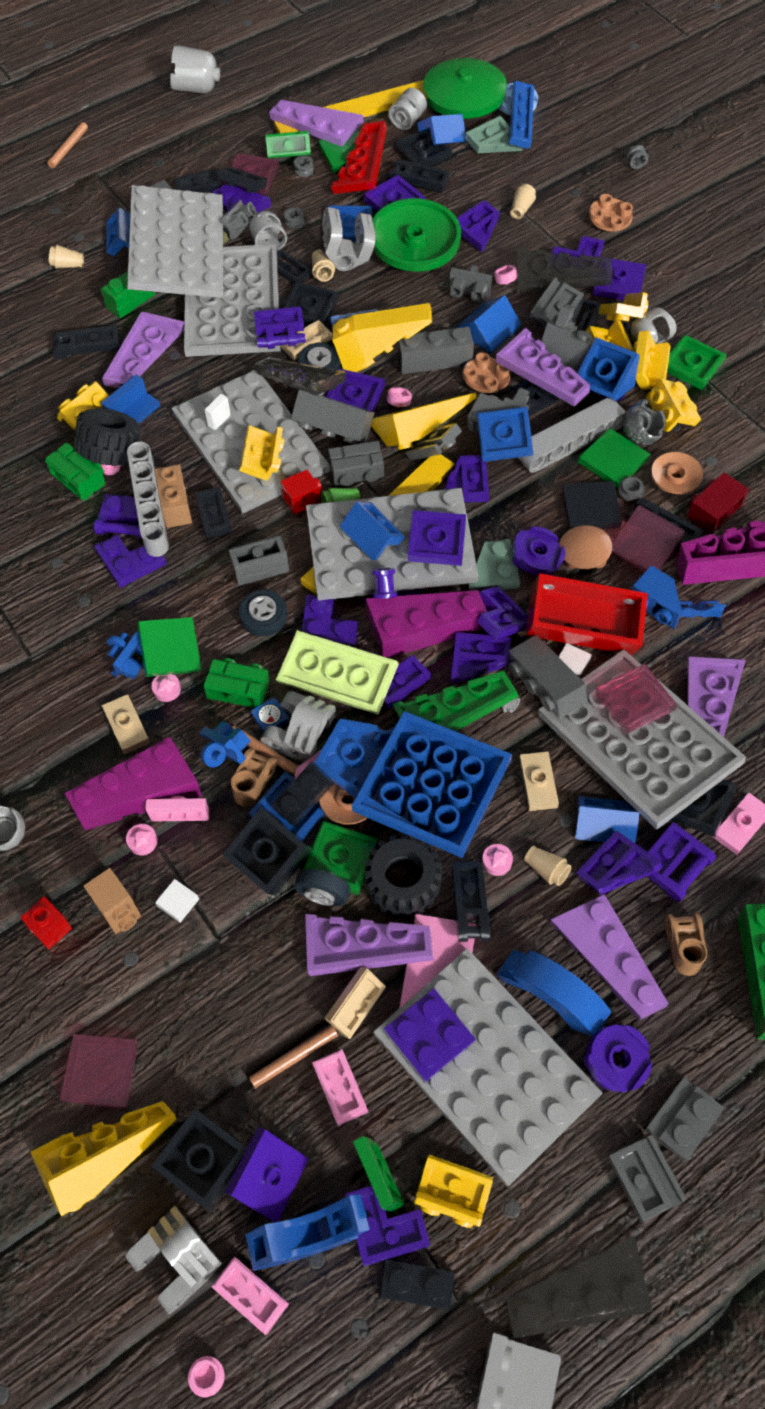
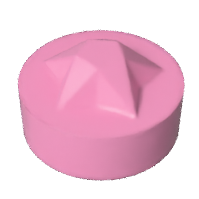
M513 265L502 266L494 272L497 284H509L518 277L517 269Z
M394 387L388 390L387 402L391 405L406 407L411 404L412 393L409 390L401 387Z
M173 674L156 676L151 686L154 696L163 702L176 699L181 691L179 680Z
M138 824L128 831L126 843L134 854L146 855L155 849L157 836L149 825Z
M493 844L487 847L482 858L484 869L494 876L506 874L511 869L513 861L511 851L501 844Z

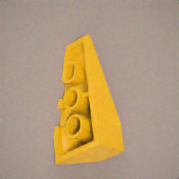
M429 303L357 314L341 319L333 324V342L343 369L358 372L369 367L375 362L373 360L374 357L384 350L386 353L394 349L392 346L401 338L409 339L432 322L431 306Z
M476 393L466 394L434 402L433 404L414 407L412 410L373 418L371 426L387 447L397 446L398 450L406 449L413 446V441L425 437L476 399L477 396Z
M163 1101L126 1113L118 1123L104 1125L103 1122L92 1125V1132L74 1137L73 1132L30 1152L49 1196L61 1216L80 1209L84 1203L96 1197L176 1121L175 1114Z

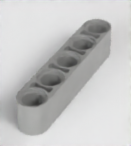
M606 398L531 437L533 456L518 457V459L531 473L537 472L597 441L609 428L614 431L624 425L626 411L616 401Z
M142 441L134 442L128 447L127 455L140 533L146 552L150 556L159 557L168 551L169 543L157 486L155 465L149 445Z

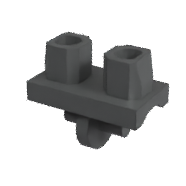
M241 200L237 201L219 220L223 224V231L229 234L231 240L237 238L250 224L257 211L252 202L243 205Z
M472 265L471 271L451 268L449 290L452 297L460 298L463 293L471 294V298L477 302H482L485 297L490 298L492 275L478 273L477 265Z

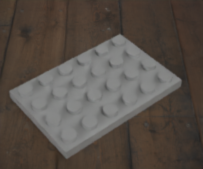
M132 185L128 289L223 298V224L219 221L223 216V195Z
M276 244L223 247V298L185 295L184 351L186 357L280 351V346H275V349H268V347L258 348L257 338L266 337V335L257 336L254 311L279 309Z
M258 369L171 408L173 416L242 514L282 495L280 481L306 469L309 470L313 478L330 472L329 463L304 430L298 426V422L291 419L292 414ZM222 394L228 398L230 416L216 430L208 427L205 409ZM249 425L272 434L278 426L283 428L281 438H284V445L278 454V458H281V464L278 472H273L268 481L239 471L245 433Z
M462 488L306 505L318 600L372 595L375 592V580L371 570L376 568H395L396 573L393 574L394 590L397 592L478 582L477 566ZM356 501L372 502L405 536L400 545H387L378 560H371L340 527ZM413 510L466 514L462 566L408 562Z
M622 650L581 679L586 684L588 701L586 704L560 719L552 711L548 712L544 706L538 709L539 717L656 830L745 763L746 756L625 650Z
M468 948L373 1032L377 1040L506 1187L514 1182L603 1094ZM435 988L475 1037L476 1041L429 1081L424 1083L384 1033V1028Z

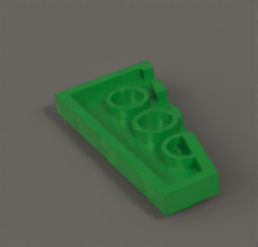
M501 671L468 681L467 685L461 687H447L441 693L431 696L424 694L415 697L416 700L404 704L400 701L392 705L400 718L405 711L456 732L519 696L506 673Z

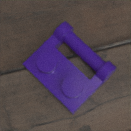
M105 494L98 519L94 523L95 534L104 535L105 532L137 535L138 538H142L135 497Z
M673 822L648 851L649 854L661 861L663 868L646 877L665 890L671 899L681 902L686 896L688 887L706 865L710 866L714 862L716 855L712 850ZM690 851L694 853L697 858L679 880L675 882L669 878Z

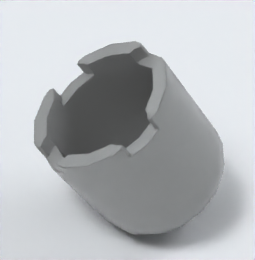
M181 45L174 46L171 63L175 64V74H170L171 89L199 94L211 92L215 81L219 82L220 68L216 67L214 56L205 50Z

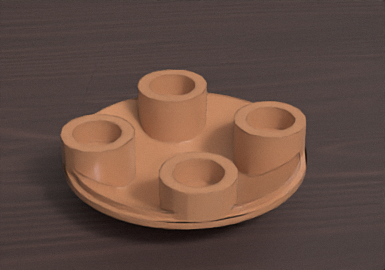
M602 194L589 207L588 216L590 221L602 230L621 231L632 222L633 206L629 202L613 198L610 194Z
M478 353L475 359L466 363L462 376L465 383L472 389L483 393H494L504 389L509 384L510 370L498 364L496 359L491 358L487 353Z
M589 525L577 526L568 530L562 536L559 543L561 548L564 546L565 549L564 564L571 569L602 568L606 565L612 552V542L607 533Z

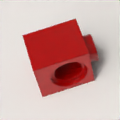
M308 469L280 481L282 497L294 515L306 510V505L321 503L320 492L322 491V485L317 477L313 478Z
M45 896L20 917L29 930L48 950L72 930L64 916Z

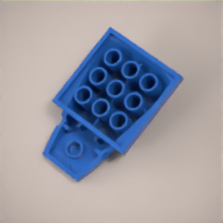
M404 711L396 727L386 731L369 723L339 719L314 763L330 777L335 785L355 798L352 804L353 812L463 858L511 761L512 754Z

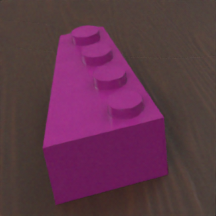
M756 520L750 522L748 527L736 530L733 527L726 529L724 534L718 536L710 534L681 543L676 567L682 585L765 577V521L760 522Z
M478 591L407 595L392 598H366V616L381 656L386 658L453 640L456 638V632L473 634L485 630L477 622L481 614L487 612Z
M171 737L65 793L85 830L122 820L123 816L138 813L139 815L146 813V799H170L173 796L192 797L193 799L202 796L196 778Z

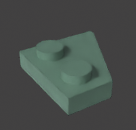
M510 539L484 542L476 564L478 582L469 583L468 591H478L480 593L482 590L497 586L501 590L520 587L518 570L512 562L513 555Z

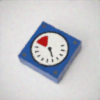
M275 697L250 711L251 716L263 733L268 726L281 728L290 723L289 717Z

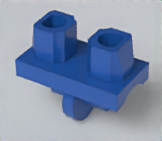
M138 630L128 644L126 643L129 638L128 634L123 632L120 637L111 635L107 640V644L111 647L107 654L111 658H115L118 653L120 654L113 663L114 668L111 674L117 678L120 674H123L134 680L143 666L132 658L135 653L142 656Z
M221 721L214 730L204 727L199 732L203 737L211 740V742L204 746L201 752V759L207 766L218 767L223 763L225 757L239 764L246 759L241 751L251 740L241 729L237 727L233 729L228 723Z

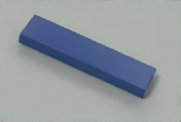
M514 81L512 86L509 144L527 149L530 148L532 143L534 85Z

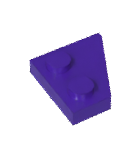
M483 200L457 218L461 227V236L479 251H484L499 220L500 212Z
M456 632L451 683L456 684L508 667L511 637L495 640L490 635Z

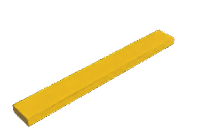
M424 80L323 108L361 114L364 117L389 111L394 102L408 88L418 89L423 94ZM274 121V127L278 133L299 131Z
M441 454L430 456L389 496L433 491L455 470V463ZM313 566L301 578V584L317 595Z

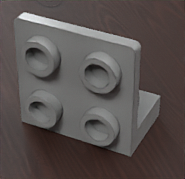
M492 1333L475 1409H552L561 1357L554 1353L508 1340L506 1336Z

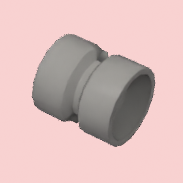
M406 89L389 109V117L393 125L401 130L411 128L427 108L424 95L418 89Z

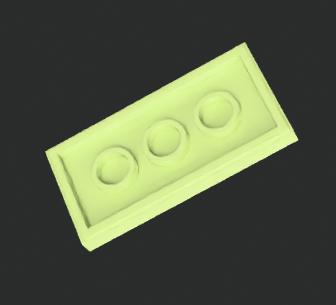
M297 630L276 677V681L378 715L399 664L396 660Z

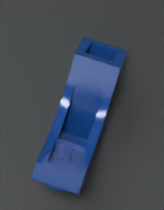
M513 950L497 973L502 982L530 992L549 1004L560 1014L571 1029L591 1037L601 1029L611 1013V1010L586 983L558 963L530 950L528 954Z
M356 1194L301 1217L265 1224L245 1234L252 1268L253 1271L330 1250L359 1238L358 1235L370 1229L361 1195Z

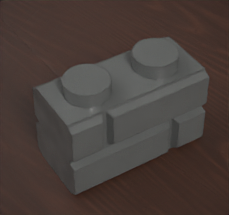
M378 441L328 449L334 486H349L354 482L365 480L374 482L384 477V461Z
M280 535L228 549L238 586L289 572L287 553Z

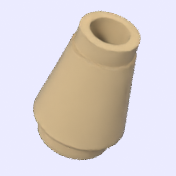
M522 184L516 188L510 211L513 218L521 219L535 201L536 191L531 185Z
M56 245V247L51 246L49 264L55 266V268H83L84 254Z
M322 250L313 252L312 269L314 277L322 282L329 281L335 272L334 264Z
M535 846L528 850L524 861L550 885L554 883L560 886L571 871V865L567 863V859Z

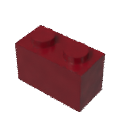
M723 472L717 479L712 478L701 494L696 493L691 498L688 504L690 509L687 518L709 534H713L743 506L749 489Z

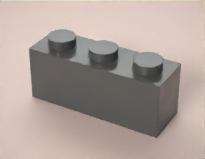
M463 327L416 333L409 339L401 338L398 341V359L402 374L465 366L467 362L473 359L474 343L470 328Z
M299 390L291 419L298 421L299 427L312 430L314 426L320 428V433L323 435L335 437V434L344 436L343 441L358 444V441H367L375 412L316 393Z
M537 635L509 650L511 662L509 663V669L514 677H520L524 681L527 690L532 695L536 694L540 698L542 705L548 712L552 711L560 719L588 702L586 684Z

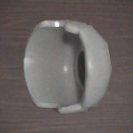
M0 806V851H7L18 846L25 835L26 828L20 813L13 808Z

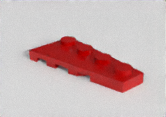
M385 121L364 123L354 142V150L349 152L347 156V164L345 167H341L338 173V181L334 182L331 186L333 194L368 191L376 188L387 131Z

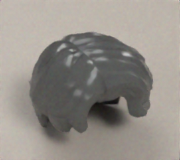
M640 399L626 411L623 422L624 433L628 439L636 445L642 446L651 445L662 437L666 421L664 411L649 409L645 406V404H648L646 399Z

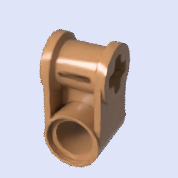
M252 748L246 751L244 754L246 759L239 765L231 779L234 800L243 807L252 806L258 801L277 767V758H266L257 754ZM242 787H251L247 791L240 790Z
M698 912L692 913L691 916L674 917L672 914H667L665 929L668 941L670 942L675 969L686 976L695 975L699 972L707 958L701 916ZM683 953L693 954L697 961L687 960Z

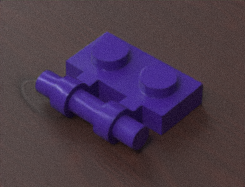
M301 306L254 311L257 336L266 335V337L257 338L258 348L268 347V349H275V346L280 345L294 347L298 343H306L305 333L295 334L297 331H304ZM288 333V335L274 336L273 334Z

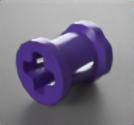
M395 568L372 569L371 572L375 580L373 598L396 597L397 591L394 590L393 574L396 573Z

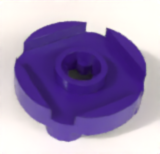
M531 527L530 530H521L514 539L511 548L512 562L517 568H522L530 574L537 576L539 573L551 575L559 569L564 561L565 549L564 546L561 548L557 542L559 538L550 530L542 527ZM539 548L541 554L536 553L534 550Z
M609 1025L598 1030L590 1039L584 1056V1064L589 1069L594 1081L602 1088L614 1092L632 1091L641 1087L650 1075L652 1061H649L648 1053L650 1047L645 1037L635 1028L626 1025ZM622 1050L624 1053L622 1059L625 1061V1064L623 1066L620 1064L615 1065L613 1062L614 1058L612 1057L613 1053Z

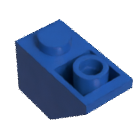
M651 565L633 585L632 591L648 593L646 612L655 617L661 624L675 629L682 613L675 581Z

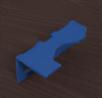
M680 601V605H687V607H681L682 613L680 617H721L726 604H719V601H699L696 605L692 601ZM705 604H713V606L705 607Z

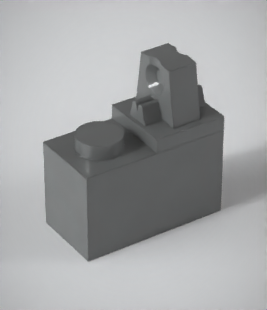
M565 304L561 307L559 315L555 314L553 319L547 322L541 342L545 344V349L551 355L555 353L561 359V364L578 372L595 339L591 338V334L588 332L576 331L578 326H575V322L572 321L575 307Z
M520 388L513 400L505 397L503 401L496 396L480 393L468 415V430L479 434L477 413L528 407L529 411V406L526 405L529 400V391Z

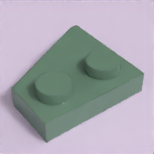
M501 116L466 132L465 139L477 153L523 150V147L509 144L510 126Z

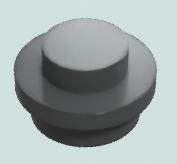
M628 477L620 483L618 493L622 499L635 502L643 497L644 486L638 478Z

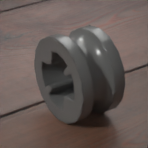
M641 145L632 147L626 156L633 169L643 167L649 159L645 148Z
M302 155L295 158L294 171L297 176L309 177L313 174L314 168L311 157Z
M298 207L287 209L284 212L285 225L291 229L302 227L305 223L303 210Z

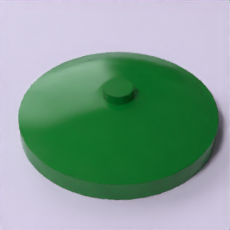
M455 58L441 62L428 71L423 82V95L427 104L440 114H462L463 119L477 118L490 114L501 106L506 97L507 82L504 74L497 67L486 61L474 58Z
M409 198L392 202L383 207L372 220L375 231L374 252L385 263L397 269L412 272L436 269L449 262L456 255L460 247L461 227L458 219L449 209L431 200Z

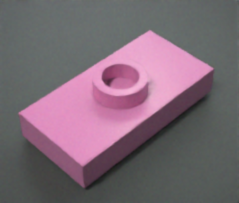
M748 793L722 823L716 836L713 838L738 855L764 824L765 804Z
M173 796L170 799H146L145 809L151 821L209 820L210 810L206 799H187L182 796Z
M343 1050L312 1062L337 1126L368 1113Z
M236 1257L231 1260L212 1285L215 1291L265 1335L269 1333L289 1305Z

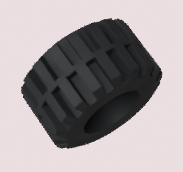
M101 408L88 409L80 412L77 416L73 446L81 457L91 462L109 466L129 464L127 449L132 443L139 442L141 425L134 418L119 411Z
M401 834V839H396L395 835L390 836L388 843H385L383 840L377 843L378 850L374 848L369 853L370 859H367L365 864L366 890L368 897L371 896L372 904L375 907L380 905V912L385 915L388 911H391L392 917L399 919V914H405V919L412 918V913L414 912L419 915L423 914L424 907L430 909L434 905V899L438 898L441 887L442 866L441 862H438L439 856L436 850L431 852L430 844L425 842L422 845L419 839H408L407 834ZM409 866L420 874L421 879L413 886L400 888L389 883L385 877L395 867Z

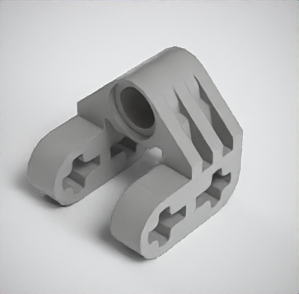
M326 207L322 217L325 254L334 266L340 271H348L369 261L375 245V231L371 215L357 214L354 226L356 241L353 243L351 240L342 239L343 230L339 210Z
M289 691L280 704L282 709L292 716L288 730L285 731L275 726H268L261 737V741L276 752L304 763L316 753V741L323 729L330 727L336 715L335 706L331 704L327 706L322 700L315 701V698L310 695L306 697Z
M176 1206L170 1210L169 1214L163 1216L156 1226H152L148 1233L125 1256L137 1272L147 1266L162 1252L169 1263L180 1274L157 1298L168 1314L179 1308L222 1265L221 1261L207 1247L189 1224L187 1218Z

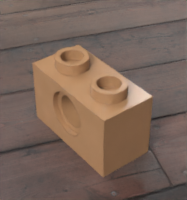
M180 464L155 469L166 527L191 524L192 519Z
M110 868L83 886L115 934L131 929L136 924L137 919L142 917L132 898Z

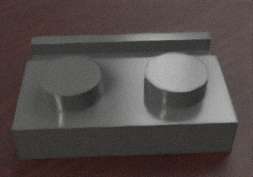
M555 277L530 312L529 318H535L538 320V323L546 327L547 322L551 321L555 314L559 315L563 305L568 304L576 309L582 301L584 293L566 283H560Z
M457 423L435 428L425 437L417 440L412 446L414 449L407 450L405 453L410 461L440 455L442 453L441 448L446 450L454 445L456 442L455 438L462 431Z
M685 1076L645 1129L647 1133H651L657 1138L658 1142L684 1163L690 1158L724 1110L721 1104L698 1086L695 1087Z
M653 1135L607 1157L640 1223L687 1200Z

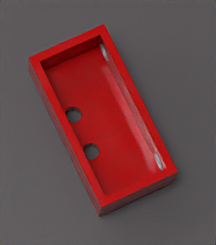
M539 573L532 584L525 636L533 637L537 635L540 639L617 653L625 650L628 654L633 655L643 645L648 593Z

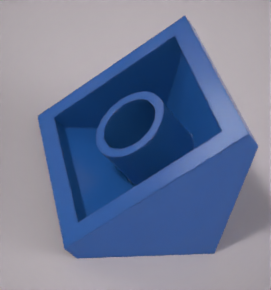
M503 295L485 301L455 328L469 327L473 342L492 353L521 328V322L508 299Z
M596 337L577 374L590 384V391L616 401L635 386L639 354Z

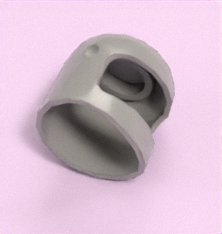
M262 211L253 216L249 229L255 245L276 244L277 251L283 248L287 241V235L281 226L279 218L270 211ZM280 230L284 234L281 242L277 239Z
M655 307L646 312L643 318H636L630 327V335L635 343L638 341L639 331L648 330L654 343L658 344L672 338L676 333L677 327L669 313L660 307ZM661 316L666 320L669 328L668 337L662 336L656 330L653 319Z

